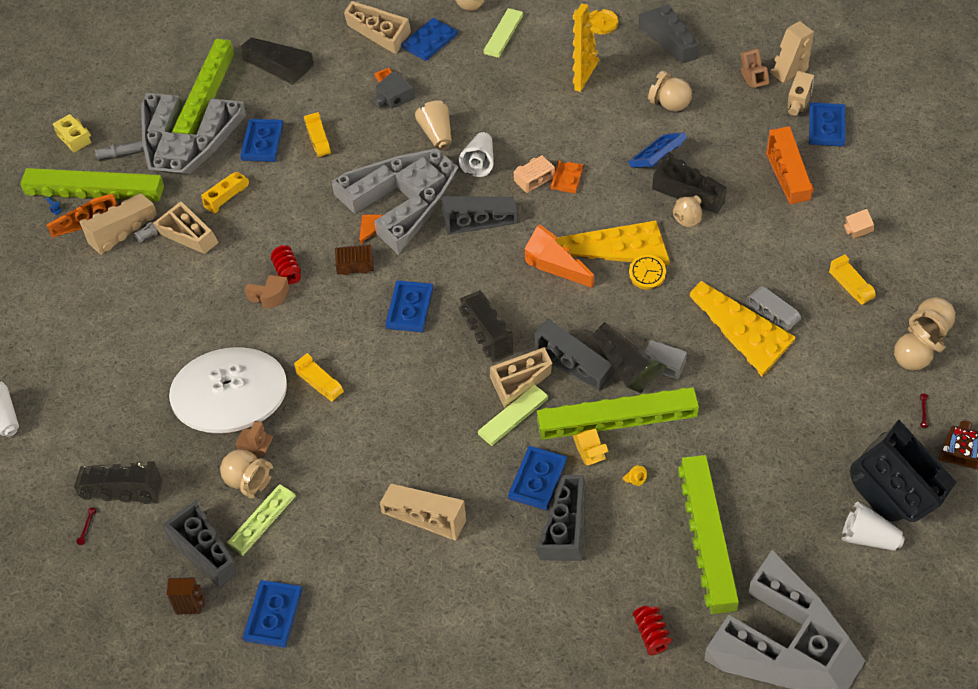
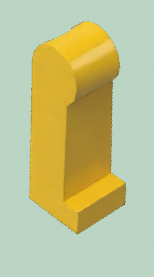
M319 112L304 116L306 129L318 158L330 155L329 143Z
M239 172L230 174L201 195L203 206L213 214L217 213L221 205L248 186L249 179Z
M845 254L831 261L829 270L831 275L861 305L876 297L874 288L867 284L849 264V258Z
M308 353L294 363L296 373L331 402L344 392L340 383L320 368Z

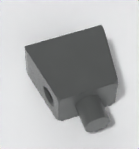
M393 71L376 85L377 97L373 98V103L376 107L386 104L389 108L393 109L415 99L414 87Z

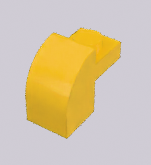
M596 428L573 435L576 447L585 465L588 466L606 459L604 453L608 452L606 444L600 443Z

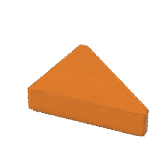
M362 215L360 244H363L366 239L376 234L374 221L383 215Z

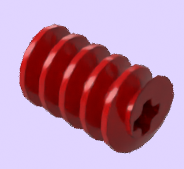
M281 245L275 248L270 255V259L273 262L277 275L286 277L289 285L299 282L301 280V269L291 247Z
M642 606L635 609L632 615L635 618L638 631L641 633L644 646L647 648V653L652 656L660 654L666 650L673 640L671 637H667L669 631L664 629L666 623L661 622L663 616L658 614L660 608Z

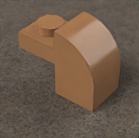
M754 48L741 52L743 65L741 73L748 85L755 88L769 84L767 67L761 65L759 49Z
M269 275L265 286L247 284L245 287L247 299L254 303L261 302L263 308H273L280 305L285 300L289 290L286 277Z
M254 421L251 430L243 429L236 442V448L250 451L258 459L263 458L273 439V435L266 434L262 422Z

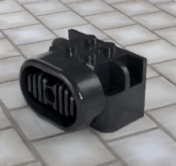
M897 420L890 430L879 435L850 467V477L857 491L881 517L888 521L902 519L909 522L919 521L939 508L956 484L953 477L900 420Z

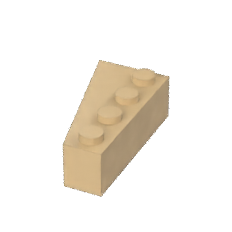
M351 1L344 12L349 27L394 54H397L401 48V43L411 33L409 19Z

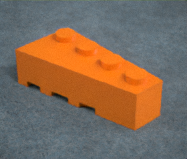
M790 126L769 130L766 155L789 204L811 200L814 188L809 181Z

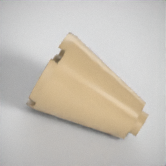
M443 101L425 103L424 108L421 109L419 107L417 109L415 118L435 148L446 150L452 143L448 106Z

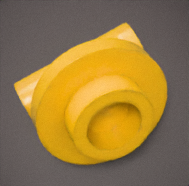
M636 465L623 477V480L635 486H640L646 481L647 471L643 466Z

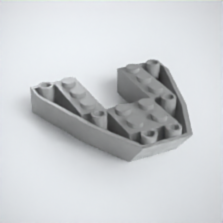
M146 93L141 104L142 144L148 169L191 174L217 151L246 117L244 103L242 101L210 99L197 135L172 133L182 111L179 97L176 95Z
M436 148L393 157L345 172L332 181L333 192L354 214L396 188L409 198L407 201L374 221L376 234L399 255L431 217L442 198L441 196L446 192L459 167Z
M771 550L751 580L748 594L803 626L787 649L728 615L707 646L704 660L723 672L790 689H849L865 663L864 658L821 599Z

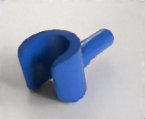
M50 197L46 198L51 204L49 207L50 211L55 215L59 214L62 211L59 202H54Z

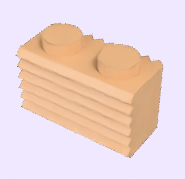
M541 155L538 158L531 159L524 166H518L514 171V181L528 193L553 179L555 167Z

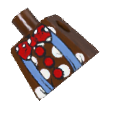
M961 421L959 427L951 426L940 453L939 461L978 470V431L972 430L971 422Z

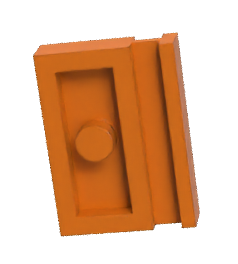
M559 160L551 183V190L556 189L576 194L584 164L561 163Z

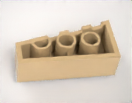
M140 193L123 201L118 207L112 206L103 214L96 213L92 215V219H83L79 222L88 244L102 255L106 251H110L120 241H124L128 235L138 231L142 225L152 221L157 212L154 204Z
M390 484L380 502L383 514L455 541L466 522L464 500L401 485Z

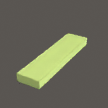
M507 9L484 48V54L500 57L523 17L522 11Z
M534 384L479 429L478 435L493 446L548 400V395Z
M279 484L228 540L227 546L243 556L296 497L295 493Z

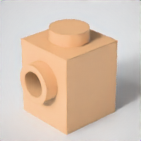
M865 209L847 216L844 228L848 235L851 234L854 239L873 232L874 223L868 210Z

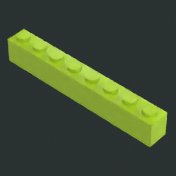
M215 39L172 133L197 135L209 101L215 98L234 56L231 40Z
M26 168L20 182L24 194L29 196L44 195L46 197L61 196L63 198L78 197L81 199L97 198L114 193L116 200H127L141 193L153 202L160 201L164 189L161 175Z
M694 387L680 388L678 390L660 391L651 394L644 393L638 396H623L617 399H603L590 403L583 402L576 405L543 408L542 410H537V422L541 440L572 436L592 428H596V431L599 432L698 417L699 405Z
M706 455L683 457L681 466H678V475L684 481L681 484L683 496H687L688 500L685 501L686 513L691 515V519H689L690 532L694 531L695 537H693V548L698 550L699 556L696 557L697 567L702 569L703 575H700L701 586L706 588L707 594L704 595L705 605L710 607L711 614L735 612L738 609L739 601Z

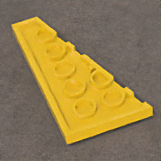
M583 3L573 14V20H575L573 33H575L573 46H575L573 59H575L573 71L575 72L573 84L574 90L579 92L582 91L600 60L596 57L598 50L595 49L594 31L590 30L592 22H589V7Z
M656 221L557 237L556 240L562 248L566 246L574 258L578 256L588 257V259L604 258L605 260L632 262L640 255L650 254L660 258L665 265L670 264Z
M702 281L690 292V297L708 314L712 322L721 329V332L747 358V361L757 369L761 377L795 341V336Z

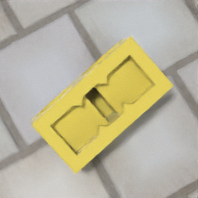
M71 114L53 123L57 136L73 153L91 143L89 130L86 127L83 128L81 122L77 118L74 119Z

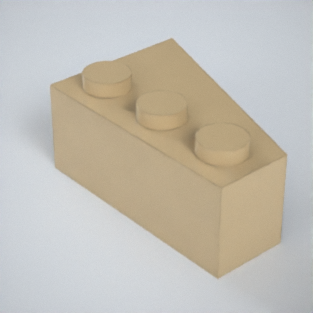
M801 21L787 28L780 45L782 48L780 55L775 57V68L770 70V73L782 83L795 77L797 71H807L814 31Z
M182 201L153 223L160 235L203 254H206L219 243L213 232Z
M544 347L491 366L490 379L504 408L508 407L534 384L537 385L551 374L552 362Z

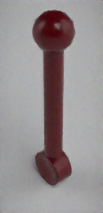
M922 393L919 397L922 401V422L920 426L925 429L929 425L926 421V401L928 396Z
M90 507L88 509L89 515L86 520L84 529L82 531L81 537H79L76 541L77 544L80 546L85 543L84 538L87 533L90 521L92 519V516L96 513V509L94 507Z

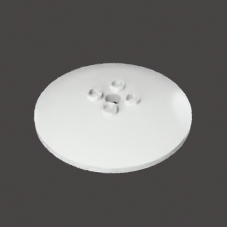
M233 347L211 351L189 362L176 375L169 393L171 407L181 422L199 431L229 433L252 427L254 421L261 422L280 406L287 390L286 375L276 359L256 349Z

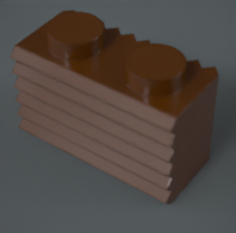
M372 245L336 247L335 265L337 274L349 275L350 273L359 272L365 274L374 271Z
M195 577L168 579L166 595L175 614H199L201 607L205 606V595L201 593V586L197 584Z

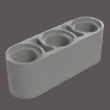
M763 286L756 289L746 298L747 304L753 306L755 311L764 317H768L770 322L787 332L801 320V316L796 309Z

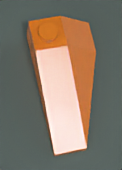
M112 193L94 198L48 223L47 228L51 237L81 230L82 227L79 221L83 219L90 220L93 218L92 215L96 213L103 214L112 206L118 207L115 194Z
M539 224L525 247V261L527 264L592 288L594 286V274L579 259L574 260L569 253L570 250L566 246L562 248L556 242L557 237Z

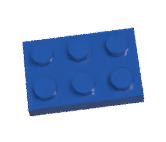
M433 17L402 42L401 48L427 61L458 35V31Z
M810 102L809 144L845 146V104Z
M249 119L240 155L241 161L275 162L284 125L283 120Z
M685 132L663 134L631 158L628 163L630 167H653L659 163L658 160L670 155L671 150L680 147L682 142L687 139Z
M396 280L385 324L386 329L423 333L432 297L433 284Z
M529 446L508 493V499L547 511L567 463V457Z
M260 580L243 640L245 642L286 648L302 594V587Z

